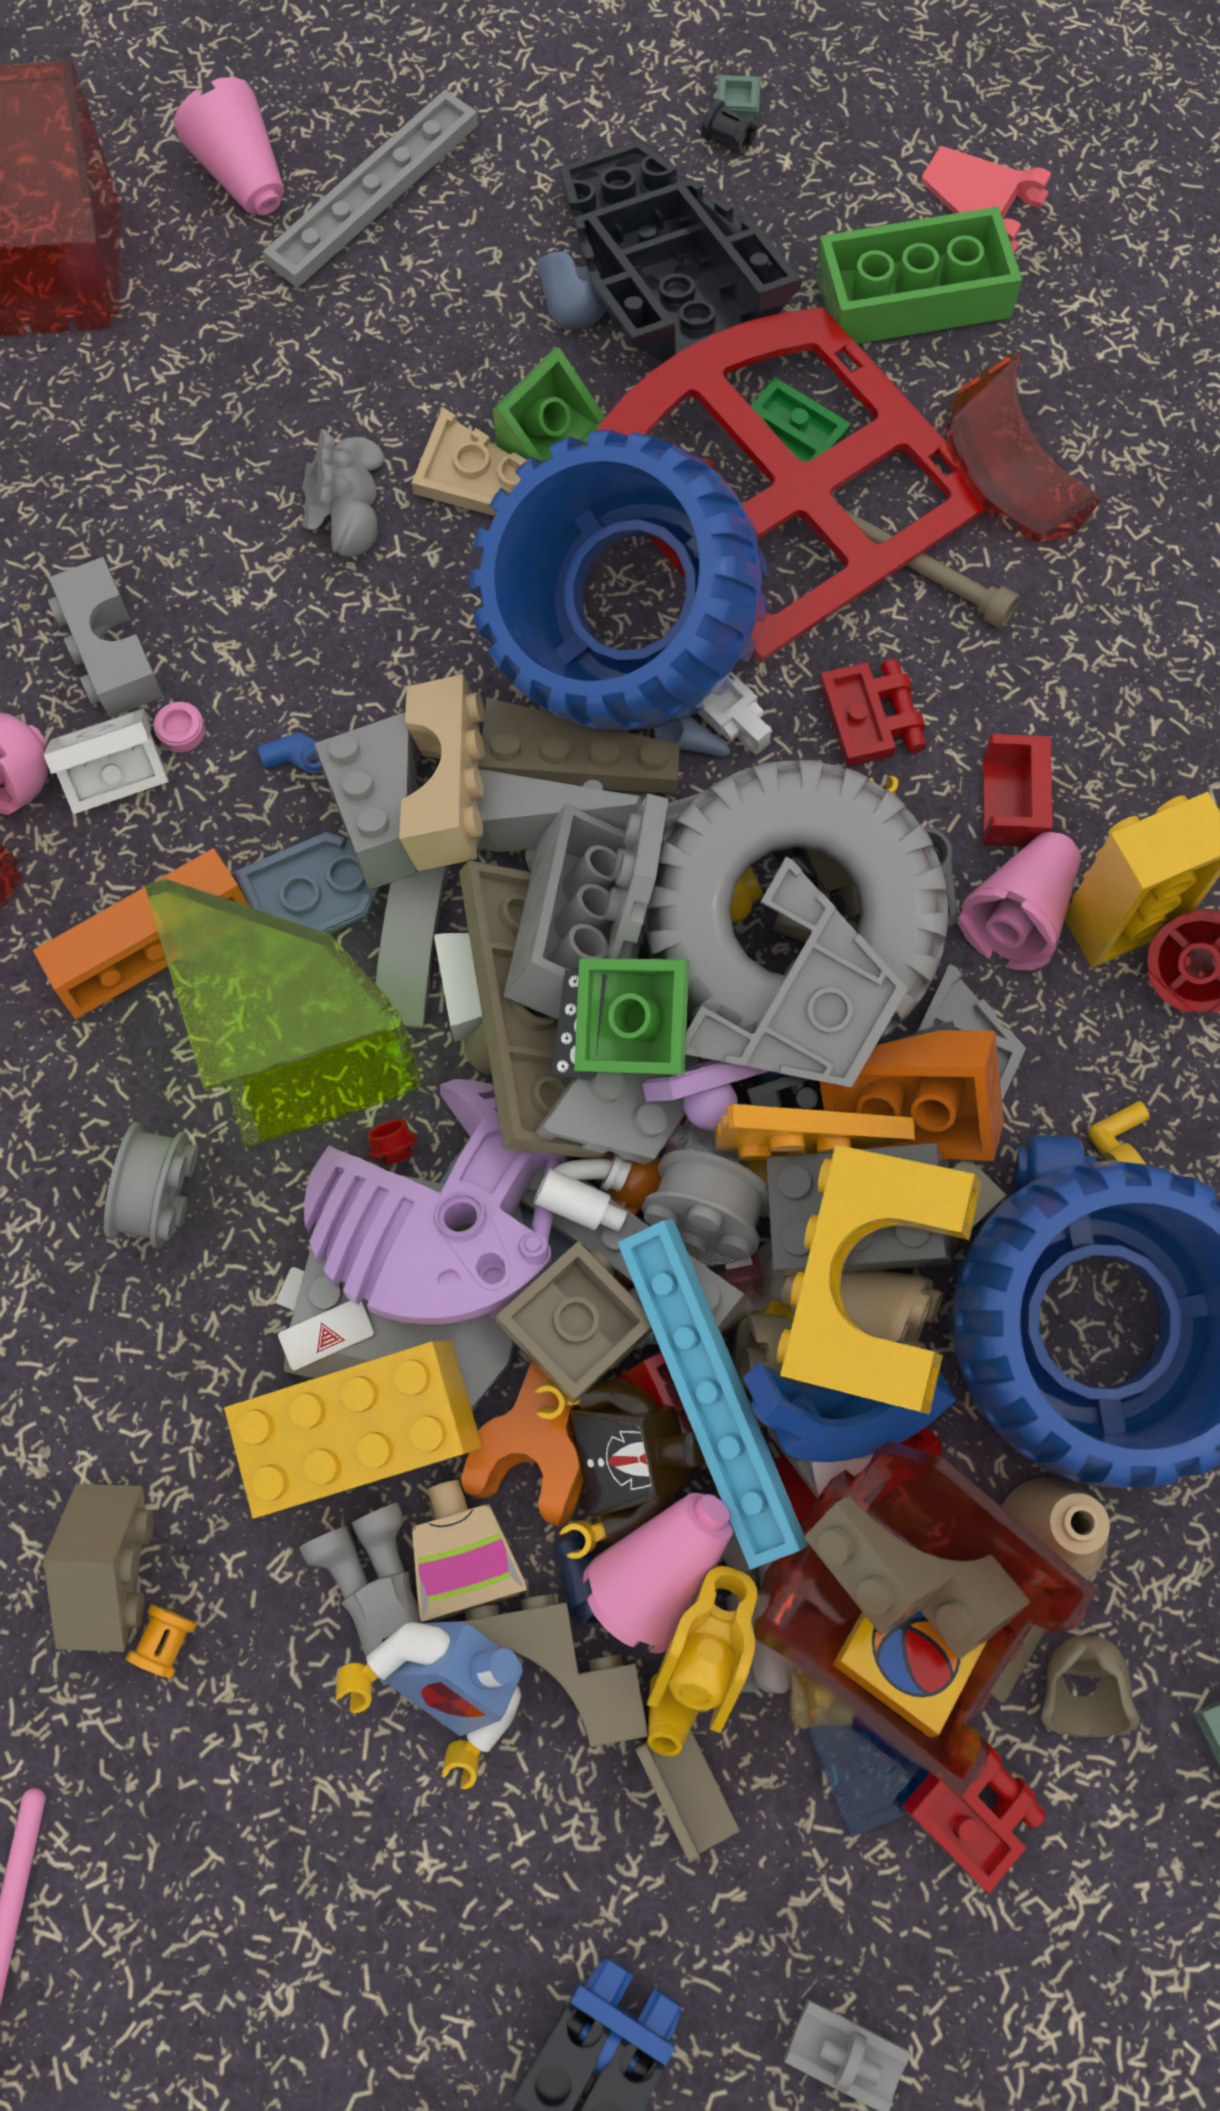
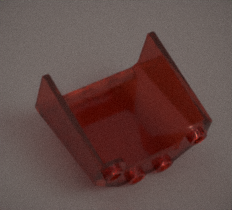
M889 1440L874 1450L873 1457L861 1472L853 1476L845 1469L829 1481L800 1522L804 1536L836 1502L850 1495L859 1507L883 1529L902 1542L926 1554L953 1561H973L991 1554L1031 1602L1003 1629L986 1642L940 1734L930 1738L833 1665L862 1611L809 1543L808 1547L773 1561L765 1572L762 1590L770 1595L767 1609L755 1620L753 1632L755 1639L930 1776L963 1797L970 1784L982 1775L987 1764V1741L984 1736L968 1726L974 1715L979 1713L988 1703L991 1689L1007 1665L1012 1663L1021 1653L1024 1640L1032 1627L1035 1626L1051 1634L1074 1629L1085 1618L1088 1604L1098 1589L947 1460Z

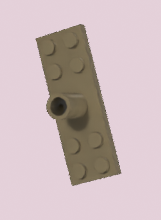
M468 860L459 871L483 1021L466 1039L465 1053L474 1068L485 1075L492 1076L503 1148L507 1150L600 1159L607 1152L599 1153L583 1149L582 1143L559 1137L551 1140L544 1139L535 1133L573 1078L551 1075L558 1020L504 997L531 872Z

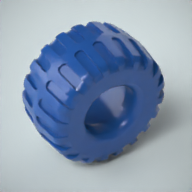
M614 430L592 431L589 433L588 442H583L573 437L559 440L549 446L552 454L550 458L541 461L531 457L515 471L521 480L510 492L503 488L498 490L489 507L497 511L488 531L479 527L475 537L473 548L482 553L480 569H470L469 586L470 593L481 599L482 608L475 610L473 616L479 635L493 644L488 650V654L500 672L512 679L514 686L522 694L555 716L576 725L611 731L651 729L665 726L669 720L674 718L692 716L704 708L702 701L711 694L721 695L730 687L735 680L730 675V672L740 659L748 662L756 647L757 641L751 637L756 620L764 621L768 601L762 593V581L768 578L765 556L758 546L757 539L759 536L756 528L736 493L723 477L705 461L685 449L646 434L633 432L627 436ZM649 535L664 540L676 551L685 571L686 599L678 620L663 638L642 649L617 650L606 646L592 632L584 614L583 588L592 564L607 547L625 537Z
M1121 1161L1086 1162L1061 1168L1029 1183L1001 1203L996 1211L975 1230L969 1240L971 1246L965 1258L958 1262L952 1279V1285H956L953 1307H948L947 1313L948 1331L953 1333L956 1350L952 1357L959 1378L965 1382L975 1408L1000 1437L1023 1457L1042 1469L1065 1479L1091 1486L1112 1488L1171 1485L1176 1483L1177 1477L1199 1476L1220 1465V1201L1214 1198L1215 1189L1197 1179L1176 1175L1168 1169ZM1090 1256L1112 1257L1133 1267L1151 1286L1160 1310L1159 1339L1149 1362L1131 1379L1110 1387L1086 1386L1067 1377L1049 1358L1039 1332L1040 1304L1050 1282L1069 1264Z

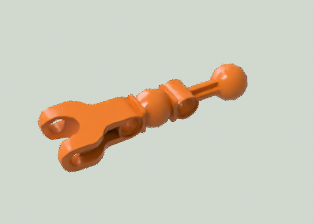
M614 1152L607 1159H612ZM657 1155L654 1160L647 1164L631 1161L632 1165L621 1190L618 1192L609 1188L608 1191L603 1189L602 1191L609 1194L612 1200L637 1217L638 1212L642 1211L645 1198L658 1190L662 1180L658 1172L661 1158ZM614 1273L612 1276L627 1290L629 1283ZM532 1361L513 1409L503 1416L493 1418L477 1430L483 1449L468 1454L461 1481L466 1494L476 1498H487L497 1492L500 1483L510 1468L522 1462L537 1463L543 1474L541 1494L538 1500L539 1513L547 1523L562 1527L570 1522L585 1488L571 1410L579 1408V1405L567 1406L559 1416L553 1419H543L538 1416L536 1411L539 1408L559 1406V1400L553 1392L535 1393L540 1385L550 1379Z

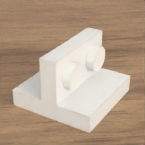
M144 708L50 739L44 753V758L51 774L57 773L73 814L168 782V776L150 733L151 725Z

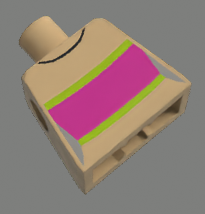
M460 1480L448 1481L429 1488L428 1492L436 1520L412 1527L418 1607L421 1622L432 1623L464 1613V1610L487 1606L529 1593L527 1582L491 1506L488 1504L468 1510Z

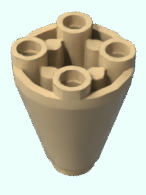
M878 1270L842 1272L841 1275L843 1303L849 1316L860 1329L873 1337L893 1342L899 1340L906 1345L925 1349L926 1344L918 1340L925 1321L934 1322L943 1299V1292L933 1289V1281L921 1275ZM787 1276L780 1301L781 1304L790 1307L791 1313L795 1315L796 1306L791 1305L790 1298L796 1276Z

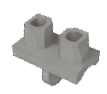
M807 1999L784 2056V2062L878 2111H889L897 2084L908 2063L911 2052L838 2013Z

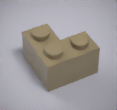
M75 1484L43 1559L56 1649L125 1652L132 1629L140 1628L145 1611V1597L143 1592H136L135 1582L139 1574L140 1549L142 1544L148 1545L151 1542L154 1528L153 1511L145 1510L143 1486Z

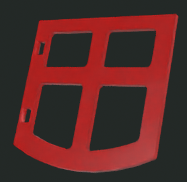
M823 307L783 312L747 321L715 333L689 346L652 370L626 393L596 430H614L627 436L633 432L648 435L685 398H696L772 483V486L742 504L756 528L759 536L757 540L793 517H800L810 525L845 565V569L777 614L766 613L763 622L756 620L751 637L757 641L752 656L759 664L992 508L998 500L993 492ZM803 351H813L873 415L875 420L811 461L802 462L797 459L724 377L725 374L774 357ZM843 351L859 368L853 373L838 358ZM895 451H904L947 497V501L884 543L876 544L865 535L832 498L830 493ZM935 454H938L953 471L951 474L945 476L931 461ZM647 535L686 580L685 571L676 551L664 540Z

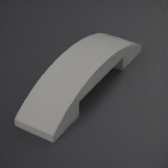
M450 865L417 871L416 874L393 881L390 884L377 965L372 1019L374 1025L424 1030L431 987L430 970L435 945L434 935L437 932L443 889H446Z

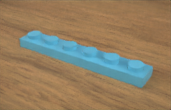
M674 1219L658 1222L617 1242L720 1498L729 1510L731 1525L749 1569H754L808 1547L804 1533Z

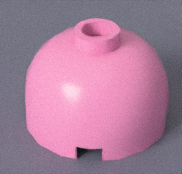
M0 712V785L4 783L5 787L0 788V814L9 815L29 803L42 791L48 776V765L44 758L47 744L43 735L36 727L27 725L19 718Z

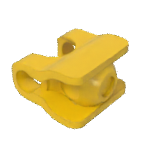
M717 1566L709 1570L699 1590L695 1604L683 1614L652 1685L647 1701L648 1706L657 1709L668 1686L673 1697L688 1708L705 1711L714 1708L710 1730L721 1733L747 1679L755 1652V1636L751 1619L757 1601V1587L747 1574L728 1566ZM716 1589L729 1590L738 1597L740 1603L736 1611H725L714 1604L717 1595Z

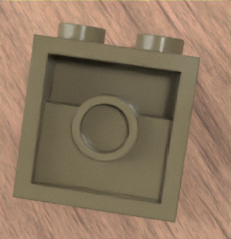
M579 1241L495 1317V1322L573 1404L607 1371L613 1370L653 1331L637 1290L631 1288L627 1291L612 1276L615 1273V1269L609 1260L595 1248L588 1251Z

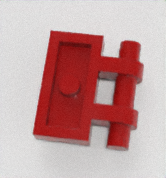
M897 659L883 662L880 665L883 677L876 679L872 677L868 662L823 672L820 675L819 684L846 767L893 757L896 749L893 740L895 737L904 739L908 753L911 754L921 752L927 747L923 735L926 726L922 714L915 711L910 697L913 687L909 675L902 673ZM886 699L891 701L896 715L886 717L880 700Z
M963 1731L955 1738L952 1744L953 1749L964 1759L961 1771L956 1774L951 1768L939 1762L902 1808L980 1888L990 1894L1027 1848L1012 1833L1014 1828L1021 1820L1029 1828H1037L1045 1820L1046 1811L1035 1801V1791L1022 1778H1013L1001 1765L1002 1757L988 1742L980 1743L969 1731ZM987 1784L998 1795L997 1804L992 1810L978 1797Z

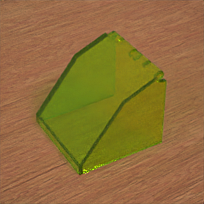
M169 879L144 885L203 1087L207 1091L225 1084L227 1085L246 1148L405 1096L403 1087L409 1091L420 1087L422 1082L421 1075L400 1013L391 1004L390 999L330 934Z

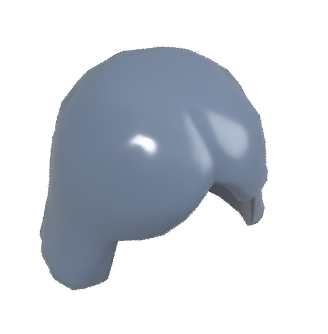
M552 252L537 261L536 267L541 279L547 309L556 324L567 330H582L595 325L604 316L607 309L593 291L586 266L576 267L573 258L567 252Z

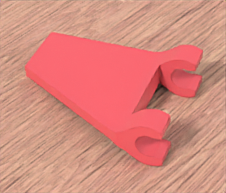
M940 146L923 173L921 182L953 214L999 206L1014 253L1019 245V242L1014 239L1021 228V224L1013 219H1004L1017 196L1023 202L1041 208L1049 193L1044 188L1051 178V173L1043 168L1015 170Z

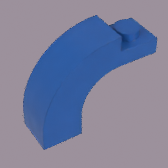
M758 1362L743 1376L754 1399L751 1403L753 1412L763 1424L774 1429L785 1454L815 1462L852 1460L888 1449L928 1426L956 1401L940 1371L930 1414L821 1386L802 1384L793 1379L780 1376V1372L761 1362Z

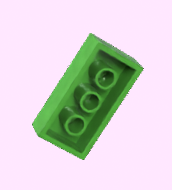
M999 206L820 236L815 270L825 310L856 344L1012 318L1022 283L1020 271Z

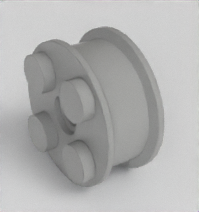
M133 1122L130 1125L117 1153L107 1191L104 1211V1233L107 1238L115 1239L120 1232L150 1238L151 1246L159 1249L166 1240H170L174 1227L181 1228L188 1206V1197L182 1196L180 1193L185 1176L191 1177L198 1156V1146L189 1144V1136L186 1132L180 1131L175 1138L145 1132L144 1125L140 1122Z
M677 1150L665 1154L658 1165V1172L662 1178L658 1190L648 1195L642 1206L644 1220L648 1224L654 1225L663 1220L674 1219L687 1253L694 1258L705 1257L707 1251L737 1260H747L750 1255L757 1251L760 1243V1238L756 1231L759 1218L770 1212L768 1185L766 1182L747 1168L714 1154L693 1150Z

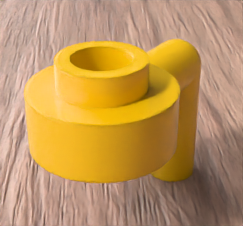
M1137 1101L1092 1125L1088 1130V1137L1105 1161L1145 1164L1139 1153L1130 1144H1120L1115 1137L1150 1119L1149 1112L1141 1101Z

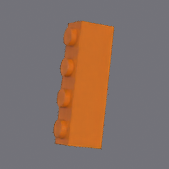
M213 848L37 947L33 952L53 989L76 1020L255 916L238 884Z

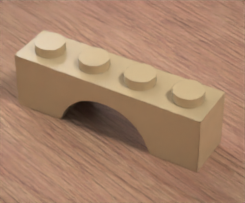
M463 674L408 686L406 691L405 724L422 756L440 759V763L432 777L417 791L401 799L399 840L417 871L476 860L477 837H482L483 823L478 810V798L484 795V785L478 769V762L480 759H484L485 756L484 744L479 732V723L485 721V708L478 692L472 693Z

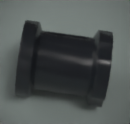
M716 99L710 105L704 117L701 137L708 142L715 139L733 148L734 154L743 157L751 147L757 133L758 118L750 115L744 117L726 108L725 101Z

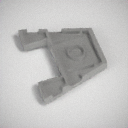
M786 857L760 903L811 932L809 938L753 1034L701 1006L686 1032L685 1055L852 1087L909 988L866 940L843 918L829 899L815 887L802 872L801 868L793 860Z

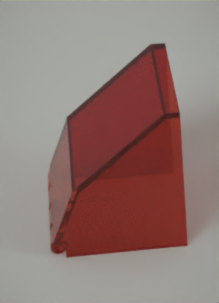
M73 61L0 65V336L25 334V320H29L33 334L70 331L67 317H74L78 330L111 328L110 316L120 315L119 197Z

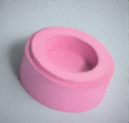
M174 702L164 706L157 713L154 719V731L159 742L166 749L173 752H187L197 747L203 740L205 723L195 706L186 702Z

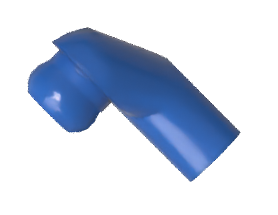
M294 733L257 746L265 769L289 762L309 773L314 774L323 771L314 744L318 741L302 733Z

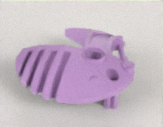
M454 1079L440 1084L441 1097L471 1137L456 1161L441 1193L406 1177L386 1171L361 1158L337 1150L330 1145L311 1171L304 1201V1220L308 1232L316 1222V1227L309 1240L311 1249L318 1264L326 1257L327 1262L323 1269L326 1277L335 1287L342 1280L345 1283L343 1289L345 1296L356 1305H359L364 1298L368 1300L367 1307L371 1313L403 1323L420 1325L455 1323L488 1314L492 1319L551 1266L552 1254L548 1242L553 1212L536 1205L531 1229L514 1219L512 1215L535 1173L545 1167V1175L548 1168L553 1169L567 1162L569 1156L504 1149L493 1084L463 1079ZM473 1224L468 1230L454 1231L461 1225Z

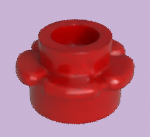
M394 1119L381 1123L367 1134L370 1144L368 1155L372 1159H382V1162L386 1165L401 1162L412 1154L411 1146L418 1140L417 1133H411L404 1119Z

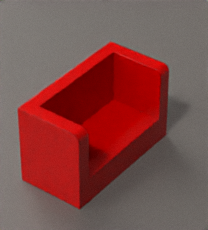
M990 735L982 755L983 845L1025 847L1038 835L1044 832H1051L1053 820L1050 736Z

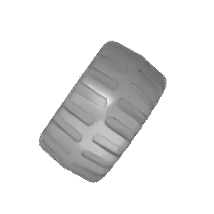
M821 761L768 762L738 771L716 782L693 799L678 814L663 835L656 880L642 925L644 945L648 959L689 960L687 1023L691 1025L700 1007L703 1006L751 1034L757 1029L787 975L769 972L747 956L734 935L730 913L735 886L751 864L771 851L800 847L822 852L843 866L857 888L861 910L857 933L866 940L909 988L879 1040H881L905 1020L923 998L936 974L944 950L948 928L946 879L929 834L906 808V805L891 791L885 790L858 771L825 764Z

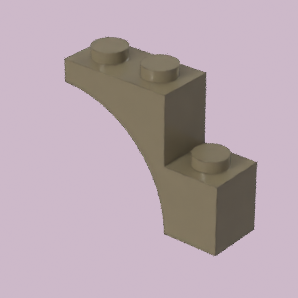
M850 1495L836 1502L804 1536L805 1540L881 1636L921 1611L960 1660L995 1636L1031 1603L991 1554L973 1561H953L926 1554L902 1542L883 1529L859 1507Z
M548 1594L522 1599V1611L500 1615L498 1604L464 1610L466 1621L462 1622L470 1624L500 1648L511 1649L513 1652L537 1663L563 1686L581 1715L590 1747L648 1737L636 1664L624 1666L622 1654L588 1660L590 1672L579 1674L567 1602L556 1604L555 1595Z

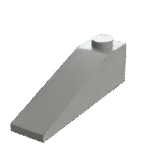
M479 769L484 785V795L478 798V810L482 818L483 835L482 837H477V848L495 852L537 848L539 838L565 804L571 805L625 831L630 814H637L643 802L640 796Z

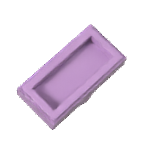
M709 1060L685 1067L684 1075H658L645 1079L642 1086L646 1102L676 1100L683 1097L684 1111L689 1121L702 1129L715 1130L717 1124L720 1123L722 1115H727V1106L738 1104L736 1092L729 1083L765 1073L767 1070Z

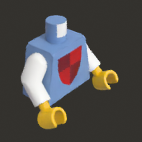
M462 1621L406 1623L366 1656L368 1662L366 1665L349 1663L339 1670L335 1699L339 1700L345 1694L351 1693L350 1712L360 1713L370 1706L372 1682L379 1677L457 1735H467L468 1741L458 1740L448 1746L442 1771V1777L445 1778L451 1769L456 1767L464 1768L460 1785L461 1789H469L474 1785L477 1779L481 1751L489 1752L512 1723L521 1697L517 1684L523 1672L521 1663L511 1649L500 1648L470 1624Z

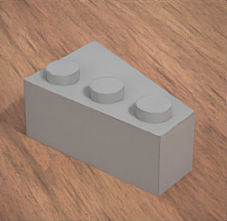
M405 712L314 743L368 890L416 874L417 869L399 840L401 799L419 789L417 782L419 748L405 724Z

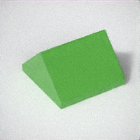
M560 347L554 348L493 408L496 446L508 454L517 453L526 460L535 457L545 461L552 456L550 445L568 437L588 442L589 433L596 431L601 422L606 418Z
M579 958L574 1071L636 1075H684L689 960ZM602 974L607 975V982L596 1054Z

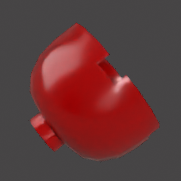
M1199 908L1181 912L1161 926L1149 945L1147 964L1150 984L1163 1001L1179 1011L1192 1013V1011L1219 1012L1220 911Z

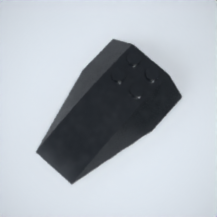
M640 140L559 167L561 180L593 291L630 343L662 362H666L680 351L715 333L747 321L779 314L801 287L800 276L757 224L748 218L741 222L733 216V207L722 199L713 202L703 194V186L693 178L683 180L677 176L676 166Z

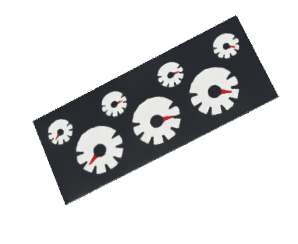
M565 970L551 1075L593 1081L594 1072L574 1071L579 972ZM602 974L596 1054L607 982V975Z

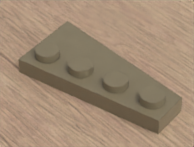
M486 698L485 721L483 722L482 731L485 756L484 759L479 760L478 769L583 786L588 780H597L602 784L603 789L677 794L679 772L678 744L626 731L592 729L576 725L549 712Z

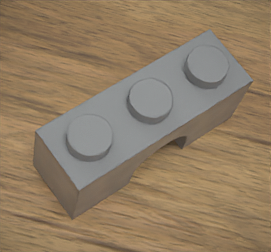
M104 557L49 577L56 596L48 599V602L59 626L68 624L72 635L65 637L64 641L75 665L84 663L88 674L80 677V680L91 704L101 702L110 718L163 697L136 634L118 641L103 640L104 635L110 628L130 620Z

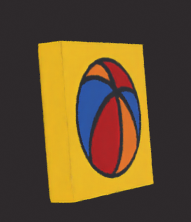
M921 1611L882 1636L862 1612L833 1665L931 1738L940 1734L986 1642L960 1660Z

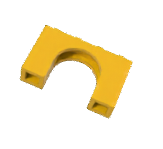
M835 1145L832 1159L826 1158L823 1161L819 1173L818 1191L824 1193L819 1215L813 1214L810 1217L805 1231L804 1246L806 1249H810L805 1272L799 1271L797 1273L791 1290L790 1302L792 1306H796L791 1330L785 1329L778 1344L777 1363L783 1364L780 1376L930 1414L943 1356L934 1351L873 1337L865 1333L855 1324L845 1308L841 1294V1275L845 1261L856 1244L867 1235L882 1228L906 1226L969 1240L982 1182L975 1174Z

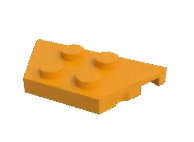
M740 1104L728 1105L727 1115H722L720 1123L715 1128L716 1151L738 1152V1158L741 1161L766 1160V1157H772V1154L789 1156L834 1152L835 1145L859 1149L915 1140L913 1117Z

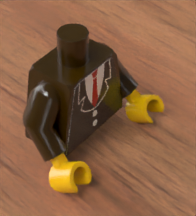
M625 1379L599 1380L574 1404L551 1380L545 1381L536 1389L535 1393L553 1392L559 1400V1406H544L536 1411L537 1415L543 1419L556 1418L567 1406L579 1405V1408L571 1410L572 1422L590 1516H600L601 1522L591 1525L587 1521L579 1520L565 1526L561 1530L559 1535L571 1530H578L585 1537V1547L566 1554L569 1558L577 1559L583 1557L595 1548L598 1541L607 1539L608 1543L611 1544L623 1539L674 1504V1492L687 1488L690 1485L691 1476L689 1468L698 1467L704 1459L695 1433H682L678 1411L672 1405L656 1404L653 1396Z

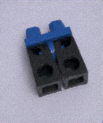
M605 1956L592 1971L586 1983L581 1979L579 1980L533 2062L516 2087L512 2101L527 2111H572L591 2074L595 2073L596 2076L576 2111H644L663 2069L675 2049L671 2037L682 2009L681 2004L653 1987L638 2017L618 2004L633 1977V1973L610 1957Z

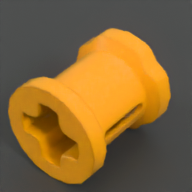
M150 1604L147 1613L151 1618L136 1650L128 1651L125 1660L159 1676L173 1679L176 1669L172 1665L187 1633L194 1632L197 1623L170 1610ZM168 1629L159 1651L155 1653L165 1630Z

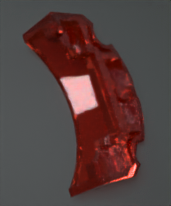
M1014 351L960 388L952 402V416L946 425L950 454L964 479L965 485L975 498L996 518L1000 515L1010 516L1018 522L1022 535L1035 542L1070 537L1078 532L1101 502V499L1097 492L1081 484L1063 470L1046 453L1029 429L1022 414L1016 391L1017 368L1022 357L1018 351Z

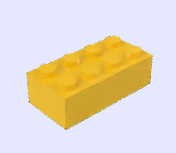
M1209 792L1189 800L1185 795L1175 797L1160 806L1156 814L1139 820L1138 816L1128 817L1108 831L1109 837L1103 847L1095 854L1096 859L1091 868L1083 875L1084 880L1079 889L1072 895L1073 900L1065 916V922L1091 968L1151 943L1165 922L1181 912L1196 909L1220 877V811Z
M452 1340L431 1341L224 1407L253 1519L483 1449Z

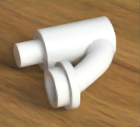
M614 1153L612 1159L572 1160L564 1162L553 1169L548 1168L537 1190L533 1204L594 1231L601 1224L619 1232L626 1218L627 1211L609 1204V1194L580 1181L602 1179L601 1189L608 1191L611 1188L619 1192L626 1181L632 1162L622 1159L618 1154Z

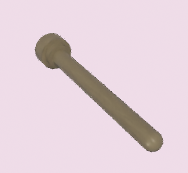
M842 508L872 542L881 544L893 537L891 534ZM925 553L906 565L977 605V611L984 615L983 621L999 630L1005 626L1013 615L1020 600L1019 594L1005 586L999 589L991 586L988 589Z

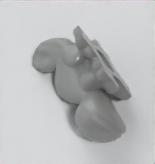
M321 429L313 463H306L303 491H305L306 501L302 527L306 530L315 531L320 527L324 518L327 515H331L332 550L334 553L344 557L365 553L371 548L377 535V516L374 509L370 506L376 498L377 489L372 475L368 471L378 469L383 464L385 456L376 443L365 437H347L335 445L333 436L327 430Z

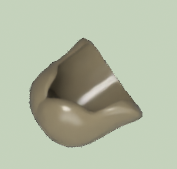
M1075 1636L1057 1646L1049 1658L1046 1671V1693L1041 1712V1721L1045 1727L1060 1735L1083 1738L1110 1737L1112 1735L1123 1736L1137 1729L1140 1717L1133 1702L1129 1669L1125 1657L1114 1643L1098 1636ZM1065 1673L1102 1679L1091 1696H1073L1061 1675Z

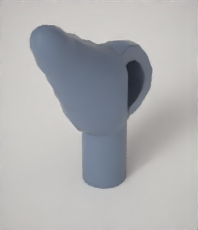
M690 716L687 718L671 719L667 725L655 728L654 739L678 744L679 752L694 751L717 757H726L730 754L729 747L721 739L708 732Z

